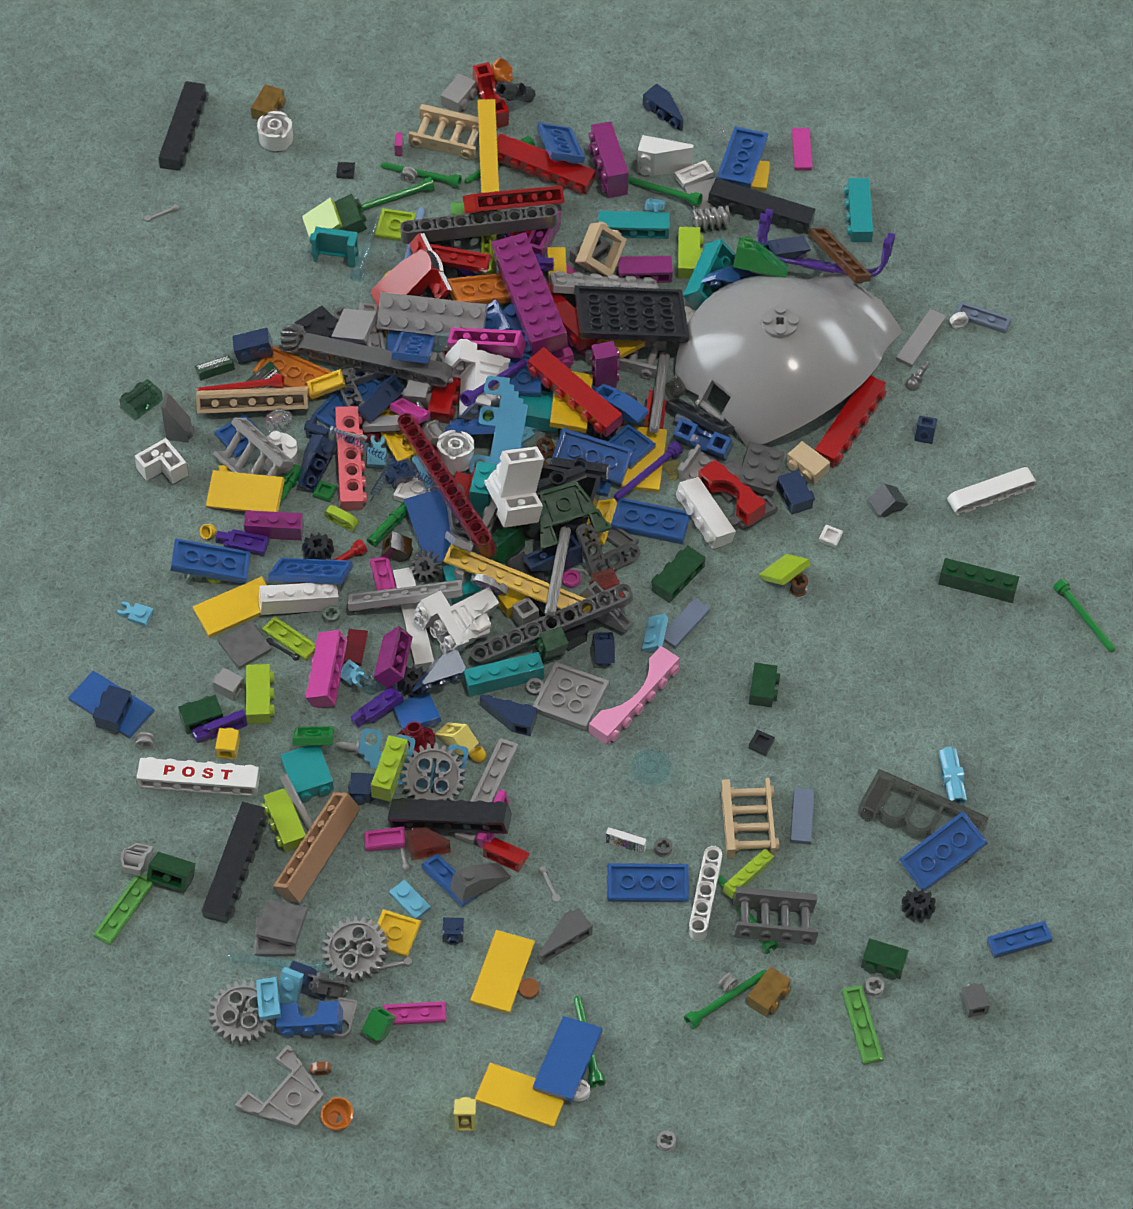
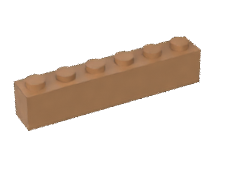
M333 792L274 883L273 887L285 901L301 902L349 825L355 819L360 807L348 793Z

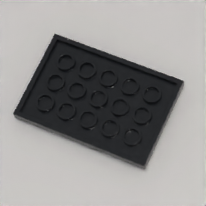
M579 285L574 287L580 338L659 342L689 341L690 336L682 289Z

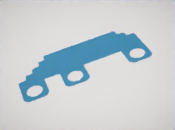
M488 376L486 378L484 392L491 395H500L501 400L499 407L483 406L480 409L479 423L496 426L491 455L472 456L470 463L471 473L475 469L474 462L477 459H483L486 463L496 464L497 469V465L501 462L500 456L502 451L521 449L528 405L523 404V398L518 397L519 392L514 391V385L510 384V378ZM491 380H497L500 383L498 390H489L488 384ZM486 410L493 411V420L485 421L483 413Z
M366 728L362 731L358 753L365 755V761H370V768L377 769L383 752L379 751L382 733L379 730ZM368 733H374L377 736L375 745L370 746L366 744L365 736ZM397 735L396 737L407 739L410 742L407 756L412 757L415 739L411 738V736ZM454 744L450 745L448 751L450 749H460L463 751L464 757L461 760L463 765L459 769H465L468 748ZM406 758L405 763L409 764L410 761ZM422 760L419 763V768L422 770H427L430 767L428 760ZM433 761L432 774H428L431 778V790H434V779L439 777L435 772L436 761ZM448 762L440 763L439 765L441 772H446L450 768ZM403 766L402 771L407 770V768ZM401 774L398 783L407 785V783L401 781V779L406 778V775ZM424 779L419 780L417 783V787L427 788L428 782ZM444 781L437 784L438 791L444 792L448 788V784Z

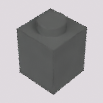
M971 983L963 987L961 997L967 1017L988 1014L990 1004L983 983Z

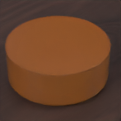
M533 978L523 979L519 984V994L525 999L537 997L539 994V983Z
M315 1062L310 1065V1073L314 1076L328 1075L332 1072L331 1063Z

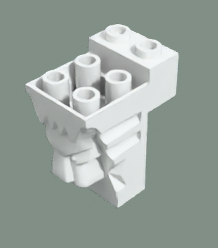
M460 339L445 355V363L453 368L451 376L461 379L460 394L466 390H475L485 383L488 376H497L508 369L510 359L502 355H494L484 350H477V343L471 342L468 339ZM500 383L496 384L489 390H498L500 387ZM484 392L477 396L476 402L468 407L460 400L459 417L471 421L474 418H479L481 407H494L498 405L501 396Z
M537 446L502 451L500 456L501 462L497 465V469L484 481L498 508L497 516L503 527L539 522L543 505L536 494V489L544 462L542 454Z
M490 587L450 606L440 590L420 601L413 613L414 620L423 630L430 627L432 636L437 638L441 651L444 654L458 650L460 653L465 649L466 645L472 644L476 639L489 635L491 627L489 617L493 614L499 602Z

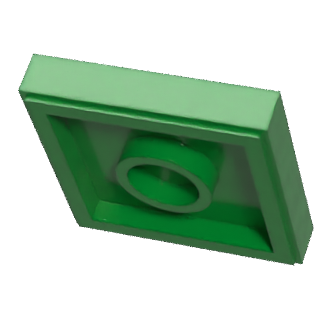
M296 727L293 735V746L333 745L334 727Z

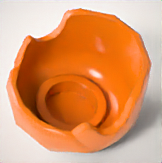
M499 57L491 65L494 79L497 83L502 81L510 83L514 76H510L513 68L504 58Z
M333 1097L321 1109L322 1123L331 1131L344 1130L352 1122L354 1109L347 1099ZM340 1115L341 1121L336 1123L337 1118Z

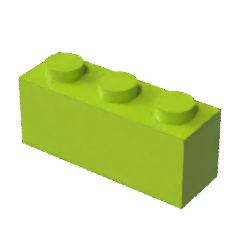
M679 227L678 278L690 279L701 256L703 248H700V245H703V235L700 234V227Z
M270 664L246 665L247 724L271 723V716H275V706L271 705V700H275V690L271 688V683H275L274 671L270 670Z
M388 736L371 783L372 797L391 802L404 766L403 763H405L409 752L407 739Z
M283 788L263 795L264 803L262 807H265L267 815L269 814L271 818L268 820L271 831H276L278 835L275 836L278 847H282L284 853L297 849L306 834L288 792Z

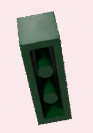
M524 525L502 526L493 533L492 538L496 551L493 555L486 558L504 564L525 546Z
M687 545L676 554L672 562H668L660 574H656L651 581L652 592L670 603L705 567L706 557Z

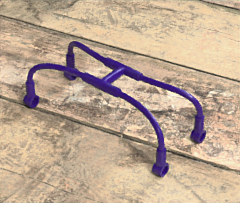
M766 209L765 214L761 213L757 236L758 242L763 245L762 238L764 242L768 241L767 235L774 212L771 209ZM888 232L887 238L885 237L881 265L873 269H866L872 277L880 274L888 263L896 234ZM778 257L785 263L803 266V268L847 275L836 263L811 258L795 257L793 259Z

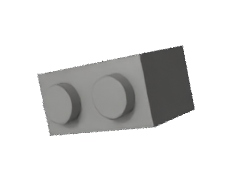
M458 74L441 94V106L459 113L462 109L465 110L471 98L474 99L477 95L476 81Z

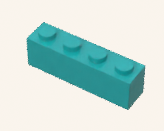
M848 178V184L844 185V196H848V198H845V209L849 210V212H846V222H849V225H847V236H850L851 242H872L873 221L869 178Z
M599 211L598 222L606 223L608 228L620 232L624 238L669 239V212ZM602 233L600 234L603 238H608Z
M539 652L463 670L464 683L469 697L526 684L533 678L544 679V666Z

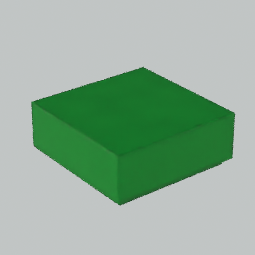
M320 480L313 493V497L330 503L337 490V486Z

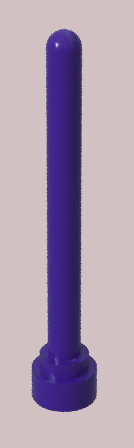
M525 359L520 360L498 374L497 377H509L525 367L527 361ZM491 380L488 384V388H492L499 382L497 380ZM485 383L475 390H466L461 393V402L467 407L475 403L477 396L484 393Z
M675 441L667 446L666 452L616 492L614 499L620 500L668 459L677 458L683 453L682 447Z

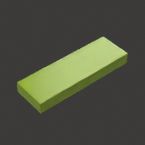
M276 616L262 628L264 633L293 653L299 654L305 661L315 653L314 642Z

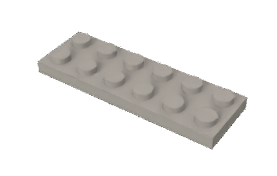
M562 271L550 273L549 277L553 293L574 294L575 285L659 289L657 281L649 277L644 279H636L633 276L620 278L616 275L606 277L599 274L583 275L578 272L566 274Z
M381 292L376 328L449 337L452 327L485 329L488 305Z

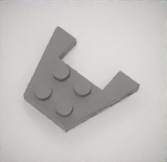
M287 1045L276 1057V1062L291 1073L265 1103L246 1091L235 1104V1108L239 1111L298 1129L323 1100L324 1094L311 1075L305 1070L299 1058L293 1053L292 1048Z

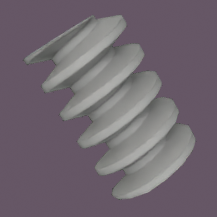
M719 206L718 211L715 207H712L711 212L708 208H705L704 213L701 209H698L697 214L695 210H692L694 227L701 228L703 226L704 230L707 231L708 225L711 230H714V225L721 229V224H724L725 228H728V223L730 222L728 206H725V210L722 206Z

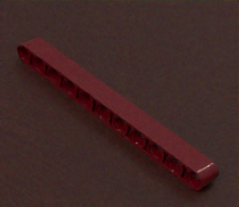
M405 413L400 415L397 422L403 438L479 554L484 557L493 555L496 547L490 531L411 414Z

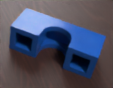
M680 418L673 433L675 441L691 448H695L697 444L701 445V452L723 461L727 460L733 447L730 437L715 431L713 434L707 433L700 429L698 424Z
M339 1001L318 1002L317 1012L308 1018L303 1017V1011L298 1003L280 1004L281 1018L276 1019V1028L280 1035L284 1037L342 1033L343 1008Z

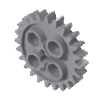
M428 743L426 750L419 746V753L413 750L414 757L407 756L410 763H403L407 770L401 771V774L406 775V778L401 779L402 782L407 783L404 790H411L408 796L415 795L414 799L417 800L422 798L427 800H447L449 798L451 801H454L452 795H460L457 788H464L460 781L466 780L465 777L460 775L466 772L465 769H459L463 762H456L459 755L452 756L453 749L446 752V745L439 749L438 743L432 749ZM436 758L435 772L439 777L434 779V792L430 793L431 778L428 774H432L433 759ZM422 760L430 762V767L427 770L419 768V763ZM448 762L450 764L449 770L441 772L439 770L440 763ZM421 779L428 782V786L424 790L417 788V783ZM441 781L448 784V788L444 792L437 790V784Z
M357 916L354 917L352 922L347 917L346 924L339 921L340 927L332 926L334 933L327 932L330 939L323 941L327 946L322 948V951L326 953L323 955V959L327 961L325 963L328 968L331 967L330 971L332 974L337 972V976L347 978V982L350 977H352L354 982L357 981L359 976L364 981L366 974L373 977L371 971L379 972L378 964L384 966L382 958H388L384 951L389 950L386 944L389 941L387 937H384L386 935L384 930H380V925L378 923L375 924L372 919L367 922L364 916L361 921H359ZM359 933H364L361 938H356ZM346 943L344 948L338 949L340 944ZM373 949L372 953L365 955L367 950ZM355 959L352 965H347L348 961Z
M243 980L240 986L237 981H235L234 987L227 984L226 991L219 989L221 996L214 995L216 1002H210L212 1009L209 1010V1015L211 1016L209 1019L210 1024H213V1031H217L218 1037L224 1035L225 1042L231 1038L232 1045L237 1040L240 1041L241 1046H243L244 1040H247L249 1045H251L253 1038L259 1042V1035L261 1034L266 1037L265 1030L272 1031L271 1024L276 1023L275 1019L260 1021L258 1008L252 1007L258 1004L257 987L254 986V981L249 986L246 985L245 980ZM235 999L241 1000L239 1003H232ZM243 1013L241 1018V1025L239 1028H237L240 1022V1014ZM230 1017L234 1018V1020H232V1021H230V1022H229V1021H225L227 1018H230ZM249 1022L254 1023L252 1026H245Z

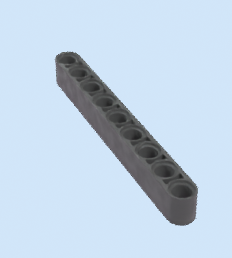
M547 204L407 220L400 225L401 240L405 244H410L419 233L425 234L428 242L553 228L558 224V208L555 205Z
M311 333L304 334L297 349L300 355L307 358L389 376L395 375L398 378L439 387L447 385L453 372V368L444 362L429 360L427 364L393 360V351Z
M627 584L616 585L556 611L554 616H543L482 642L472 648L471 656L478 665L494 662L536 644L540 633L562 627L563 631H567L628 605L633 600L632 590ZM622 591L629 592L625 598H620L619 594ZM609 598L611 600L610 604L606 606L601 604L603 599ZM586 606L593 607L590 613L583 612ZM568 614H575V618L573 620H565ZM556 621V627L552 629L547 627L549 622ZM532 629H539V633L536 636L530 635ZM515 636H520L521 641L519 643H512V639ZM497 644H503V648L500 651H495L494 647ZM484 651L485 656L482 659H477V653Z

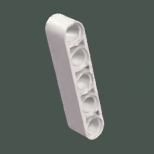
M1023 467L951 493L947 500L955 514L959 515L962 512L967 513L975 510L976 507L992 504L993 501L1009 498L1010 495L1026 492L1027 489H1034L1037 486V481L1029 468Z
M716 846L706 848L701 865L689 922V936L695 941L705 939L709 927L722 863V851ZM707 892L709 895H703L702 893ZM698 910H704L706 912L700 913L698 912ZM694 928H701L702 930L697 931Z

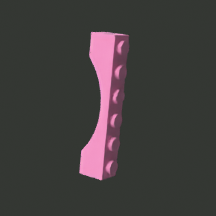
M660 646L649 658L648 676L639 692L619 706L601 710L589 723V733L606 745L611 741L615 742L620 735V731L630 726L632 718L642 713L644 705L647 702L653 701L656 692L659 689L665 688L671 675L674 677L679 672L680 658Z

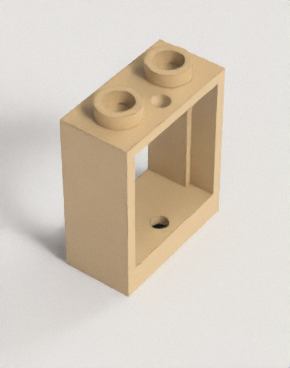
M604 222L590 223L575 262L594 274L606 277L613 275L627 239L622 237L620 232L608 228V225ZM601 233L613 240L604 265L591 257Z

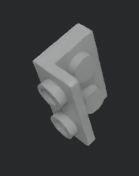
M697 444L694 449L689 451L686 461L681 462L679 465V479L686 481L698 477L700 469L713 460L717 461V459L701 452V445Z

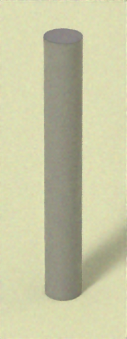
M285 774L280 779L307 830H309L313 822L288 775Z

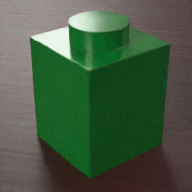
M380 1006L373 1008L361 1031L367 1034L366 1037L372 1041L383 1040L388 1036L397 1016Z

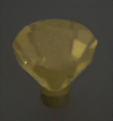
M671 460L663 464L664 469L670 475V480H677L680 461Z

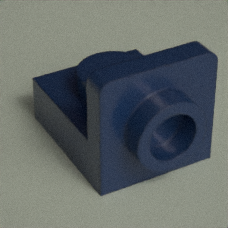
M312 415L311 419L307 420L304 426L306 438L310 439L312 434L324 435L329 438V431L324 430L321 425H317V416Z
M920 415L914 440L932 444L938 419Z
M409 459L399 461L397 467L391 464L388 465L385 478L393 489L397 488L399 482L415 477H412L411 473L414 468Z
M443 918V942H447L449 945H457L459 942H463L464 918Z

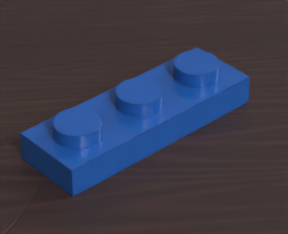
M439 854L422 863V869L462 907L477 898L478 895L463 902L458 899L450 889L453 874L456 871Z
M1042 921L989 936L987 942L994 958L1050 943L1053 938L1046 922Z

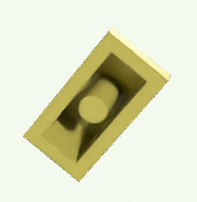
M447 722L435 733V736L448 747L453 744L467 747L468 754L472 753L474 747L479 744L467 724ZM460 749L453 750L456 754L464 755Z
M469 1097L455 1099V1131H476V1099Z

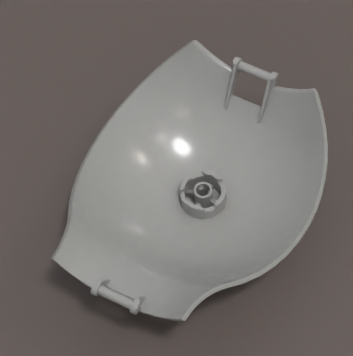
M824 272L810 279L785 278L772 275L748 277L721 288L706 299L696 310L688 323L689 341L680 342L675 366V385L678 388L687 389L699 395L695 405L702 407L709 414L725 422L727 420L735 427V431L746 447H748L749 442L762 445L811 422L854 392L877 368L887 347L903 332L892 314L884 306L883 301L873 296L861 284L853 282L847 275ZM714 383L731 397L722 415L706 402Z

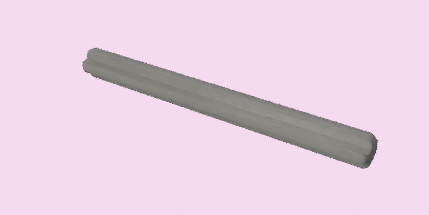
M664 351L659 356L649 425L651 433H658L670 357V354Z
M562 527L559 534L545 608L546 615L554 616L557 609L571 533L570 528Z

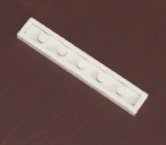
M410 567L393 570L396 588L416 586L413 571ZM419 603L402 604L401 609L406 631L413 636L410 648L416 668L431 665L434 659L427 629L423 630L414 620L413 613Z

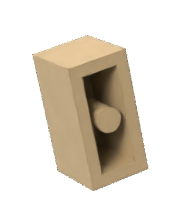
M803 441L787 454L786 464L788 468L792 471L799 470L801 476H804L807 482L810 481L815 485L829 472L830 461Z

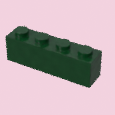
M945 558L938 585L1013 603L1020 576Z

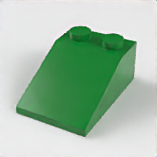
M739 237L733 267L778 277H787L788 265L758 241L753 240L752 237Z

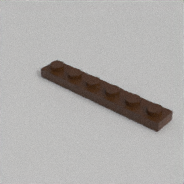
M825 227L809 228L808 235L853 282L861 284L871 281L872 275Z

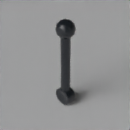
M272 638L266 639L269 645L288 654L294 661L299 660V654H294L276 644Z

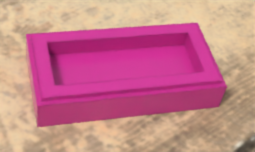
M404 398L390 404V410L399 415L409 413L418 424L430 418L431 412Z
M404 827L364 831L366 852L406 847Z

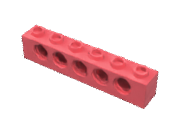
M358 406L336 407V429L338 428V430L357 435L363 434V429H359V425H362V415L358 414ZM337 435L340 509L344 511L363 510V504L367 503L366 492H363V488H366V478L362 476V472H365V461H361V456H364L363 448L360 449L358 438L355 443L351 444L348 442L352 437L345 441Z

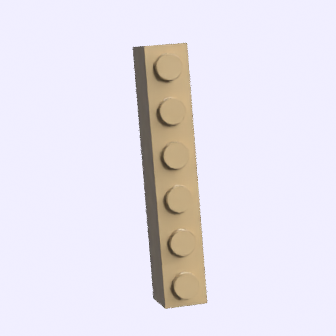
M308 386L197 391V413L308 409Z

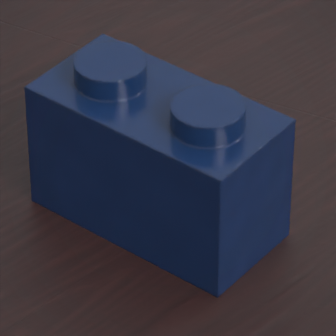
M267 327L232 336L234 353L238 363L274 355L272 338Z
M799 470L778 476L777 488L791 515L813 507V501H815L814 494L811 490L809 491L806 478L801 476Z
M109 685L106 692L104 691L101 695V703L99 707L95 708L93 719L95 720L96 727L119 733L132 705V694L129 690Z

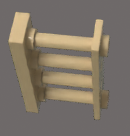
M421 104L420 120L423 121L417 133L409 132V144L416 148L423 147L461 156L464 159L475 160L476 147L474 144L479 134L478 117ZM430 122L439 124L434 137L424 135ZM446 126L455 127L450 141L441 139ZM462 130L472 131L467 145L457 142Z
M765 778L764 788L744 789L730 787V779L722 780L721 797L726 857L735 858V851H739V849L770 848V853L775 857V851L779 850V838H775L771 800V797H774V786H770V779ZM743 796H765L766 805L735 806V804H732L731 799ZM767 813L768 823L737 824V822H733V816H736V814ZM743 831H768L769 840L738 841V839H735L734 834Z

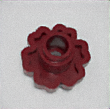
M419 722L408 723L404 732L401 730L397 734L414 738V750L417 753L420 752L419 746L426 750L429 743L432 749L436 742L433 730L431 728H423Z

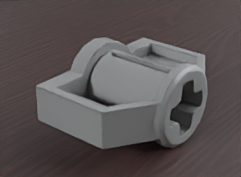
M434 420L424 427L423 432L429 441L437 447L438 438L445 432V427L441 426L439 421Z
M135 843L128 848H124L120 858L123 873L141 876L143 871L148 868L150 858L154 852L153 846Z

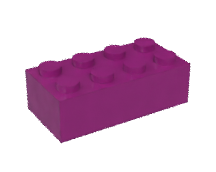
M612 121L591 125V132L588 133L591 144H588L589 153L594 156L592 157L594 167L598 168V180H602V193H606L607 199L628 195L629 172Z

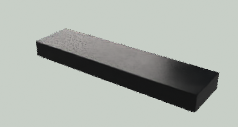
M679 398L666 401V408L713 432L715 431L722 435L734 432L735 427Z

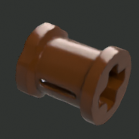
M800 573L791 580L790 591L796 597L804 596L807 593L808 578Z

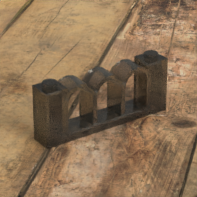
M881 769L877 771L858 809V815L863 820L876 822L879 819L882 825L891 829L903 827L907 836L915 840H925L932 835L943 815L953 819L964 811L981 834H983L989 817ZM892 792L912 800L903 815L890 816L884 810V806ZM917 803L937 811L932 823L925 828L915 827L909 821Z

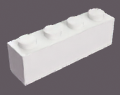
M696 477L680 482L676 497L684 506L686 513L694 521L696 528L704 536L705 541L709 543L712 549L731 543L736 531L701 479Z
M300 583L260 586L258 600L260 614L268 615L324 611L328 606L337 607L339 596L337 584Z

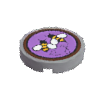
M473 574L471 582L483 590L490 587L493 594L506 596L509 590L508 586L504 583L499 585L496 582L497 580L484 574Z

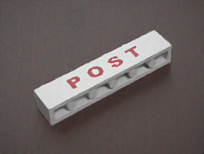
M153 757L140 758L137 773V783L140 788L257 796L260 779L259 767L253 765L202 763L193 760H163Z

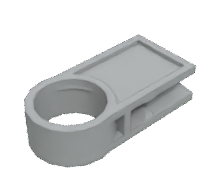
M338 997L337 1001L340 1002L343 1008V1023L349 1029L344 1034L335 1033L332 1036L338 1040H343L351 1033V1025H353L358 1001Z

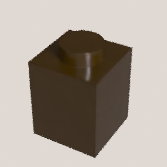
M392 531L383 540L382 556L397 562H403L412 555V538Z

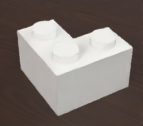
M167 438L134 456L136 468L146 481L162 472L172 484L188 476L186 461Z

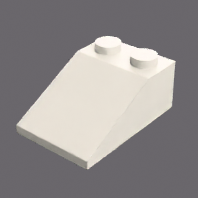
M642 135L637 154V173H641L644 176H656L674 173L692 166L694 145Z

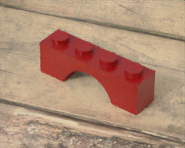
M489 62L473 65V80L476 81L480 99H495L496 128L509 125V110L505 100L500 99L499 95L495 93L494 73Z
M713 460L698 471V477L710 494L725 492L737 499L736 516L747 526H750L765 515L766 503L764 499L758 497L749 486L744 485L723 464Z

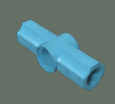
M945 747L939 751L942 767L941 778H944L943 786H946L949 805L961 806L967 801L964 789V771L959 765L957 750L952 747Z

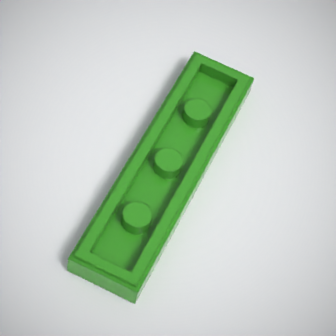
M141 874V876L136 875L96 929L93 937L111 946L155 883L147 881V876Z
M862 985L843 988L841 992L863 1065L882 1062L884 1058Z

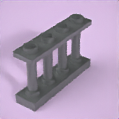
M736 886L733 906H741V922H737L734 937L815 945L818 929L810 928V913L814 912L817 894ZM749 907L761 908L762 924L750 923ZM769 909L781 910L782 926L770 925ZM789 911L801 912L802 928L790 927Z

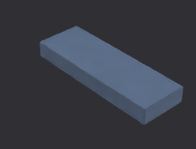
M961 301L955 314L965 312L969 319L968 322L1004 334L1011 322L1010 317Z
M694 599L666 629L664 642L676 649L710 612V608L699 600Z
M794 788L791 843L811 845L814 789Z

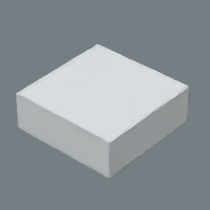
M825 525L819 537V542L836 548L843 535V531Z

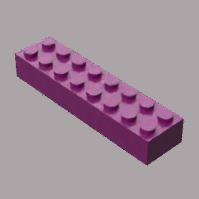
M526 232L491 242L494 259L532 354L535 355L543 347L549 352L569 347L566 329Z

